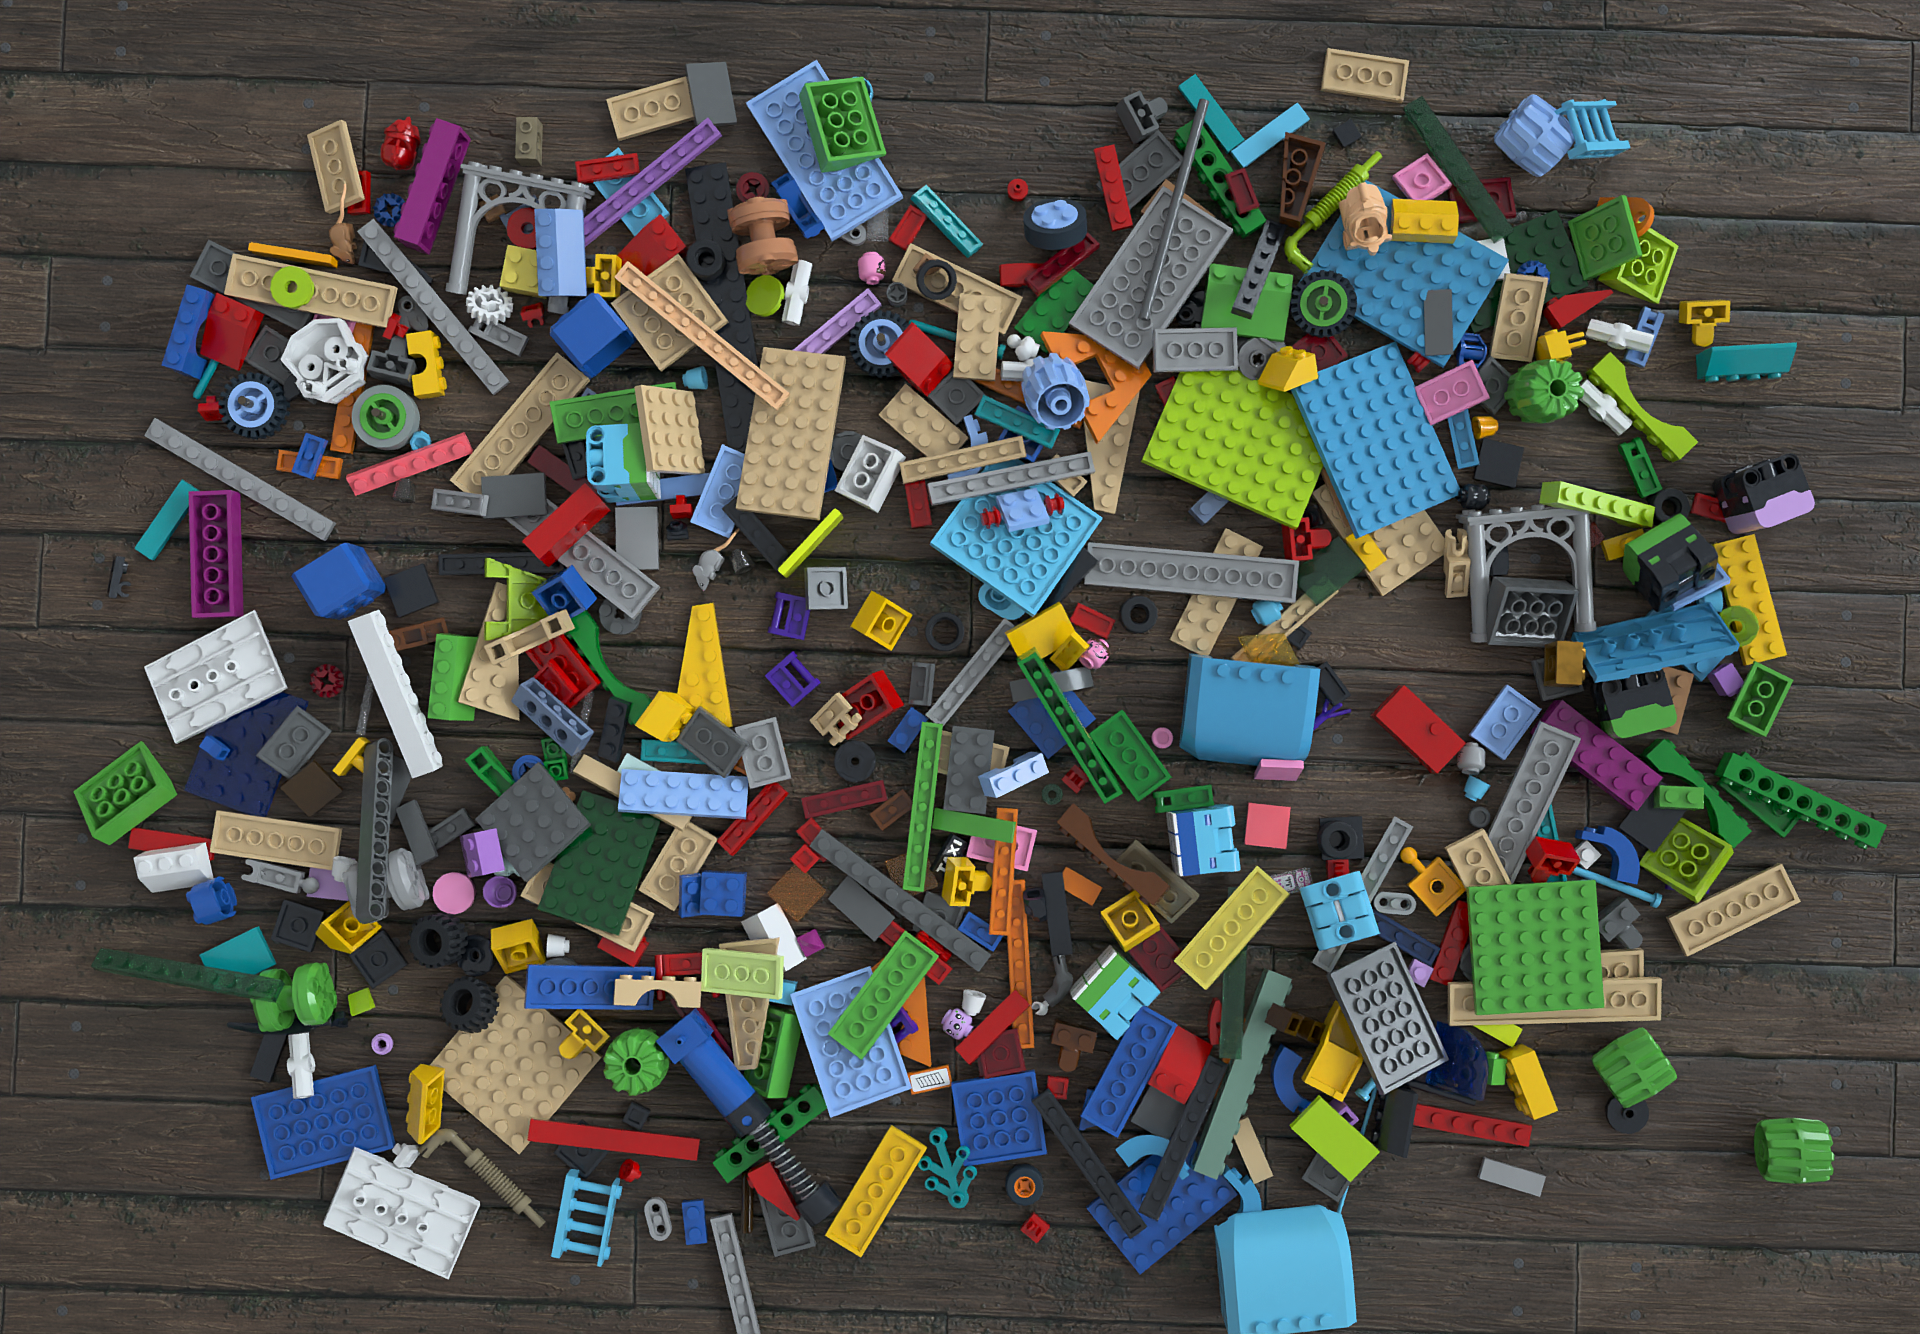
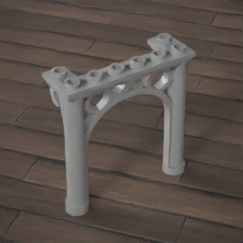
M469 161L468 165L461 164L460 168L463 169L465 175L449 283H446L445 291L467 295L476 229L481 218L492 208L506 203H521L532 206L535 209H547L544 201L548 196L552 195L560 199L561 205L559 209L583 210L584 216L586 212V199L591 200L595 192L589 190L588 185L572 181L571 185L563 184L564 180L551 177V181L543 180L542 175L530 173V177L522 176L523 172L510 169V172L506 173L502 172L501 167L489 165V169H487L488 166ZM503 182L519 184V188L515 192L509 193V197H506L508 192ZM489 184L498 185L501 189L500 196L494 200H491L485 193V188ZM529 187L547 190L539 196V204L536 203L537 199L531 195ZM562 193L567 194V200ZM478 199H483L486 204L477 211ZM569 296L549 297L547 311L559 314L568 313Z
M1543 504L1531 505V509L1523 510V507H1511L1510 511L1502 512V509H1490L1489 513L1481 514V511H1475V509L1462 510V514H1456V518L1459 519V523L1463 524V529L1468 534V556L1471 560L1469 574L1472 615L1471 642H1487V606L1490 590L1489 572L1494 558L1508 544L1528 537L1550 539L1566 551L1572 566V585L1579 590L1574 607V629L1576 632L1597 630L1593 611L1589 514L1591 513L1555 507L1545 508ZM1549 518L1544 524L1545 532H1543V528H1539L1534 524L1533 519ZM1523 520L1521 526L1513 531L1511 526L1505 523ZM1555 521H1565L1566 531L1559 536L1554 535L1551 532V525ZM1503 526L1506 530L1505 537L1499 543L1492 540L1490 531L1494 527ZM1571 534L1573 536V549L1564 541ZM1485 540L1487 543L1494 546L1488 553L1487 557L1485 550Z

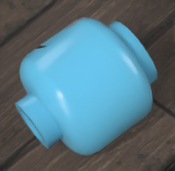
M1258 600L1253 603V609L1250 611L1258 625L1268 626L1281 618L1280 611L1283 610L1280 602Z

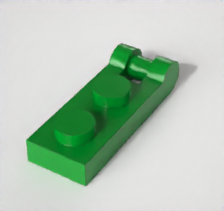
M1640 437L1633 438L1629 443L1619 444L1618 451L1624 458L1640 499L1663 490ZM1636 450L1638 455L1632 456L1631 451Z
M1211 784L1152 792L1153 798L1156 799L1155 813L1214 806ZM1164 797H1170L1171 805H1165Z

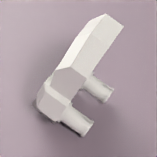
M340 318L314 319L290 337L281 361L297 378L295 384L305 398L337 404L344 397L356 391L357 388L366 384L364 369L369 356L363 346L355 342L345 320ZM339 346L340 351L336 353V348ZM314 364L315 368L311 371V365Z

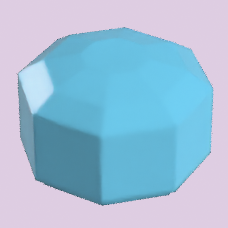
M423 431L415 432L410 439L412 450L425 447L432 442L429 434Z

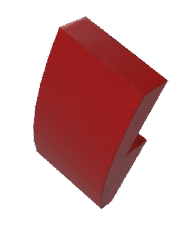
M1001 264L999 266L1000 286L1021 287L1026 285L1024 279L1042 264Z
M1217 997L1213 998L1208 1013L1207 1031L1208 1040L1211 1045L1220 1044L1219 1037H1222L1220 1025H1216V1023L1224 1021L1223 1015H1226L1224 1002L1220 1003Z

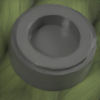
M1473 807L1468 813V821L1474 827H1485L1490 822V813L1484 807Z

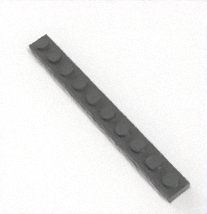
M822 829L811 843L810 847L978 972L991 956L988 951L906 890H903L902 887Z

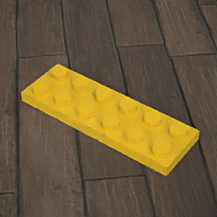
M1755 534L1713 544L1712 546L1718 554V564L1731 579L1729 584L1722 587L1727 607H1746L1755 613L1759 621V631L1756 638L1751 643L1739 647L1743 666L1753 664L1754 661L1762 662L1787 655ZM1732 621L1734 632H1740L1742 630L1741 622Z
M891 1125L826 1231L825 1236L862 1257L926 1151L927 1146Z

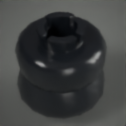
M1467 483L1462 489H1459L1458 496L1460 497H1457L1458 502L1461 503L1464 509L1482 510L1489 504L1491 498H1488V496L1490 497L1491 494L1485 485Z

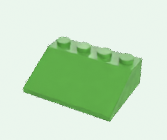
M864 77L804 84L799 94V99L821 173L843 170L886 155Z
M1211 263L1206 275L1201 328L1237 327V336L1264 338L1269 341L1284 342L1292 294L1293 275L1269 272L1250 320L1231 313L1247 268Z
M142 741L74 791L92 837L108 845L114 843L177 796L170 778Z

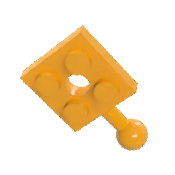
M1406 847L1401 851V860L1411 864L1419 872L1407 886L1434 916L1437 917L1466 891L1461 880L1440 857H1436L1425 867L1417 859V852L1414 848ZM1435 881H1440L1442 889L1440 892L1435 893L1432 890V884Z

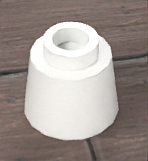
M335 856L332 865L334 880L343 882V872L348 871L349 867L356 864L357 861L348 857Z
M548 934L547 958L564 956L565 953H569L570 940H566V937Z
M964 990L962 1002L964 1012L967 1015L976 1016L981 1011L986 995L975 990Z

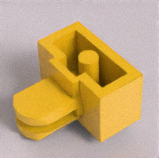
M596 254L595 267H586L587 288H594V293L600 294L605 301H614L620 297L621 283L614 277L622 267V259L617 255Z
M1729 300L1679 302V323L1692 324L1691 340L1697 346L1706 347L1713 343L1714 326H1716V323L1730 322Z
M1557 329L1545 332V335L1538 337L1534 353L1536 360L1555 358L1557 362L1566 360L1572 355L1571 349L1587 344L1586 340L1569 344L1570 341L1584 337V332L1568 336L1566 331L1558 332Z
M947 857L942 897L949 906H970L971 894H974L975 891H988L992 885V879L986 871L975 870V866L967 857Z
M577 1009L564 1022L572 1032L561 1042L559 1051L566 1059L577 1057L587 1046L597 1053L611 1037L582 1009Z

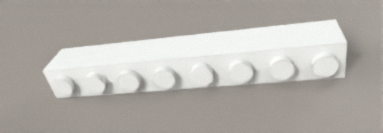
M380 610L349 620L348 624L412 779L439 769L443 766L442 757L437 752L434 737L428 730L426 718L421 713L418 698L412 691L409 676L403 669L402 659L396 652L394 640L387 630L384 616L380 613Z

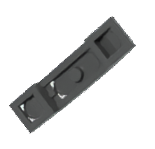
M1086 667L1051 673L1062 692L1094 686L1091 670ZM1027 678L1009 682L1013 702L1038 698Z

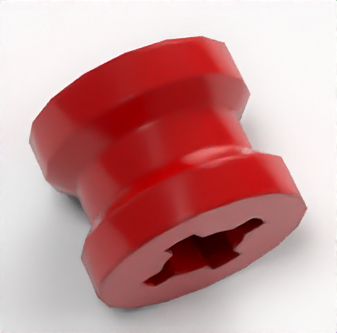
M1414 352L1406 362L1409 365L1412 364L1415 367V371L1419 373L1431 360L1423 357L1418 352Z

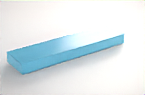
M1297 102L1233 149L1230 154L1241 168H1246L1284 140L1285 132H1295L1307 123L1310 118Z

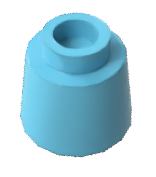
M704 366L687 370L686 374H683V384L685 387L688 386L689 389H707L708 379Z
M1717 589L1697 599V605L1711 602L1715 610L1721 612L1723 609L1721 590Z
M1469 775L1464 788L1465 796L1476 802L1477 799H1482L1491 785Z

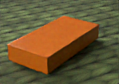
M1065 867L1063 870L1065 890L1093 906L1103 887L1068 867Z

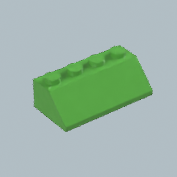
M447 633L436 634L427 718L474 721L475 707L459 703L457 700L478 637Z
M768 1005L758 1067L744 1071V1077L752 1088L766 1098H787L801 1033L797 1014L793 1010Z

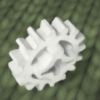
M482 285L480 290L475 287L474 292H469L466 298L467 313H471V318L478 317L479 323L484 320L486 325H489L490 321L498 325V320L505 322L506 317H511L513 310L512 297H508L507 291L502 293L501 287L493 289V285H490L489 288Z

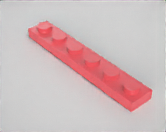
M465 432L350 473L346 475V479L355 496L470 455L473 453V448Z

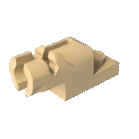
M1451 529L1445 532L1443 571L1446 575V598L1468 596L1471 560L1467 554L1468 534L1464 529H1457L1459 543H1456V538L1452 536Z

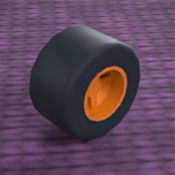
M1024 1163L1016 1165L1010 1169L1006 1176L1005 1186L1011 1201L1018 1205L1027 1206L1035 1203L1041 1197L1044 1187L1040 1172L1034 1166Z

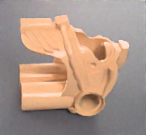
M1364 182L1350 189L1346 199L1338 203L1345 230L1343 231L1345 250L1360 248L1367 250L1369 255L1374 256L1382 243L1392 239V235L1388 234L1386 225L1387 207L1379 189L1373 184H1366Z

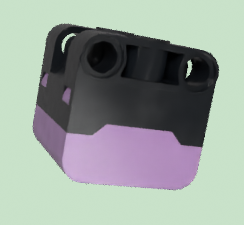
M1792 453L1738 468L1731 473L1716 478L1712 484L1727 526L1734 534L1775 526L1810 512L1815 505L1799 458Z

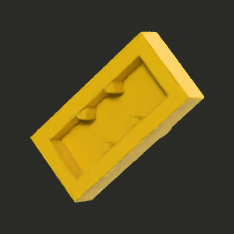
M1643 528L1601 541L1606 561L1623 557L1625 544L1644 534Z
M1351 533L1344 538L1368 572L1373 571L1387 560L1369 534L1356 539L1354 534Z
M1074 631L1052 655L1050 660L1061 671L1069 670L1088 649L1089 645Z
M359 737L332 771L338 776H343L354 766L363 773L364 757L361 755L364 753L365 747L372 742L365 737Z

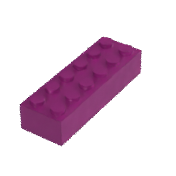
M438 118L430 126L429 140L423 146V156L421 162L415 168L416 176L414 182L408 188L409 196L401 207L402 215L400 221L394 227V237L405 247L427 255L431 253L461 169V164L471 141V138L460 126Z
M232 490L190 491L189 529L192 618H240L243 616L240 493Z
M1554 700L1539 719V721L1581 738L1570 765L1628 810L1638 811L1663 778L1563 700ZM1539 721L1529 732V734H1531L1532 736L1537 728Z

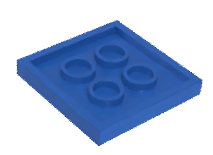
M1073 691L1063 692L1081 723L1086 728L1096 718ZM1039 697L1019 701L1008 710L1047 759L1067 744Z

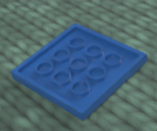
M1034 1069L986 1079L980 1077L951 1082L960 1146H967L970 1149V1155L964 1160V1167L1047 1154L1042 1116L1031 1101V1099L1038 1095ZM961 1150L962 1155L966 1156V1152Z

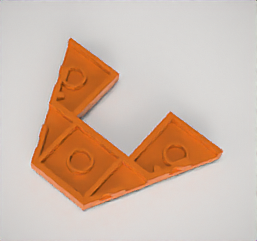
M1043 331L1040 336L1049 354L1057 353L1061 359L1068 357L1075 365L1095 357L1113 390L1090 400L1089 407H1086L1084 411L1085 416L1083 419L1095 443L1098 444L1152 374L1145 361L1138 370L1085 335Z
M884 958L871 968L873 973ZM924 976L903 1005L905 1011H908L907 1014L911 1020L917 1024L918 1031L914 1034L910 1033L898 1042L897 1046L901 1055L931 1067Z

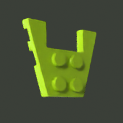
M485 558V577L507 578L506 622H484V641L512 634L549 616L532 594L547 579L519 570L508 564L500 563L494 559Z

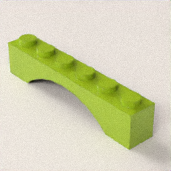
M1611 352L1600 358L1586 372L1589 376V381L1593 385L1599 386L1604 391L1603 393L1608 394L1617 402L1618 408L1633 421V426L1637 430L1642 431L1647 436V440L1662 451L1661 454L1665 459L1672 462L1680 460L1698 443L1684 427L1661 422L1642 409L1629 389L1625 366Z
M1562 481L1542 482L1540 504L1600 515L1614 520L1617 524L1631 528L1652 527L1654 506Z

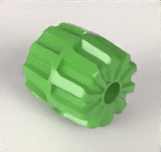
M1556 358L1537 360L1519 368L1517 373L1509 377L1507 381L1508 389L1504 393V398L1510 407V413L1513 416H1519L1522 422L1528 424L1550 423L1573 413L1578 408L1577 400L1583 398L1584 389L1579 384L1582 380L1580 372H1574L1571 369L1572 364L1568 361L1557 362Z
M632 1028L617 1036L609 1045L603 1059L605 1062L603 1072L606 1079L612 1080L614 1083L612 1088L617 1092L625 1090L629 1096H637L640 1093L651 1091L665 1078L671 1060L656 1042L659 1038L656 1035V1030L652 1028Z
M1643 1027L1619 1037L1591 1058L1597 1072L1624 1108L1631 1107L1652 1097L1677 1078L1676 1071L1671 1066L1670 1061L1662 1053L1661 1048L1655 1043L1650 1033Z
M1800 1118L1765 1119L1757 1123L1754 1134V1153L1758 1170L1763 1179L1793 1184L1826 1182L1830 1180V1175L1833 1174L1831 1162L1835 1160L1834 1153L1831 1152V1146L1833 1145L1832 1137L1829 1135V1129L1825 1123L1819 1120Z

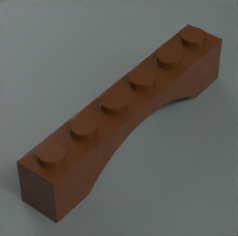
M1074 803L1057 821L1061 826L1059 830L1064 835L1069 837L1071 834L1077 839L1074 843L1083 851L1086 848L1093 854L1090 857L1099 865L1102 862L1108 866L1106 871L1115 879L1120 876L1124 880L1122 885L1130 892H1133L1135 889L1140 894L1139 899L1145 905L1149 906L1152 904L1155 907L1170 890L1171 887L1154 872L1130 869L1113 860L1098 842L1091 818Z

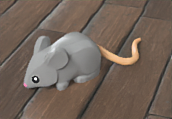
M739 528L735 530L723 545L703 552L698 565L693 567V574L703 591L706 590L709 579H715L716 570L719 571L724 562V558L719 551L730 544L740 530Z

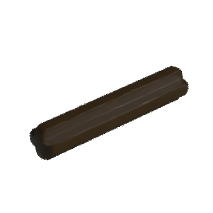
M750 1169L742 1172L741 1233L745 1234L752 1233L754 1188L752 1189L747 1181Z

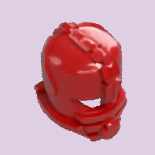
M407 117L405 121L398 119L384 129L385 139L381 146V158L387 166H391L396 171L401 169L409 170L413 167L417 155L416 149L421 144L418 127L412 125L411 118Z

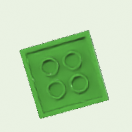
M1621 195L1568 221L1583 280H1590L1643 256L1627 196Z

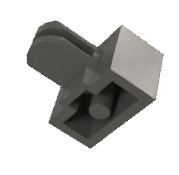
M1140 90L1124 97L1115 107L1133 144L1153 135L1160 128L1156 120L1162 118L1168 109L1164 99L1157 97L1146 101Z
M395 336L391 339L388 351L386 350L385 353L372 350L366 370L374 379L413 388L412 375L417 374L418 367L414 360L408 359L407 339Z
M1618 896L1598 913L1599 936L1601 940L1607 942L1616 937L1624 947L1636 949L1642 944L1643 938L1632 925V922L1641 914L1627 898Z

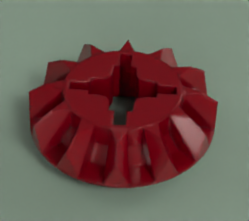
M749 172L740 177L736 185V192L742 202H746L754 197L768 198L770 188L768 181L763 175ZM748 183H750L753 187L758 186V188L756 189L757 196L752 192L748 193V191L750 190Z
M323 664L316 667L314 672L310 674L311 680L309 684L313 689L312 691L319 695V697H334L343 688V674L333 665ZM328 675V680L334 683V685L326 684L324 687V682L319 678H326Z

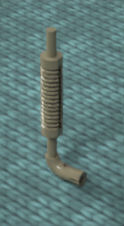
M444 1128L437 1130L418 1148L420 1154L427 1148V1151L422 1156L428 1158L439 1145L442 1146L446 1141L448 1143L451 1141L467 1157L464 1163L469 1168H472V1171L475 1170V1174L478 1173V1176H481L484 1182L487 1181L486 1184H490L489 1187H493L492 1190H495L498 1196L501 1195V1199L504 1198L503 1201H507L506 1204H510L509 1207H513V1211L518 1215L523 1211L539 1228L546 1222L528 1205L532 1200L527 1195H524L521 1189L518 1190V1186L515 1187L516 1184H512L513 1181H509L510 1178H507L503 1172L501 1173V1170H498V1167H495L492 1161L489 1162L490 1159H486L487 1156H483L484 1153L479 1148L473 1151L457 1136L458 1133L453 1129Z

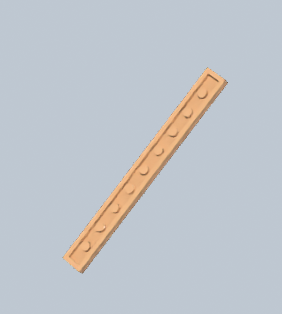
M627 261L614 278L775 410H778L790 396L788 391L630 262Z

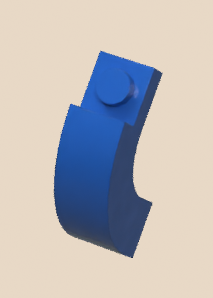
M789 172L771 182L779 198L787 200L790 216L805 238L814 237L825 228Z
M1598 825V829L1584 827V830L1576 829L1575 838L1598 842L1608 849L1612 857L1610 879L1638 884L1640 872L1639 858L1632 843L1622 833Z
M1281 1043L1272 1059L1270 1069L1271 1083L1276 1095L1289 1110L1294 1113L1298 1107V1110L1303 1112L1312 1102L1299 1095L1293 1086V1074L1302 1057Z

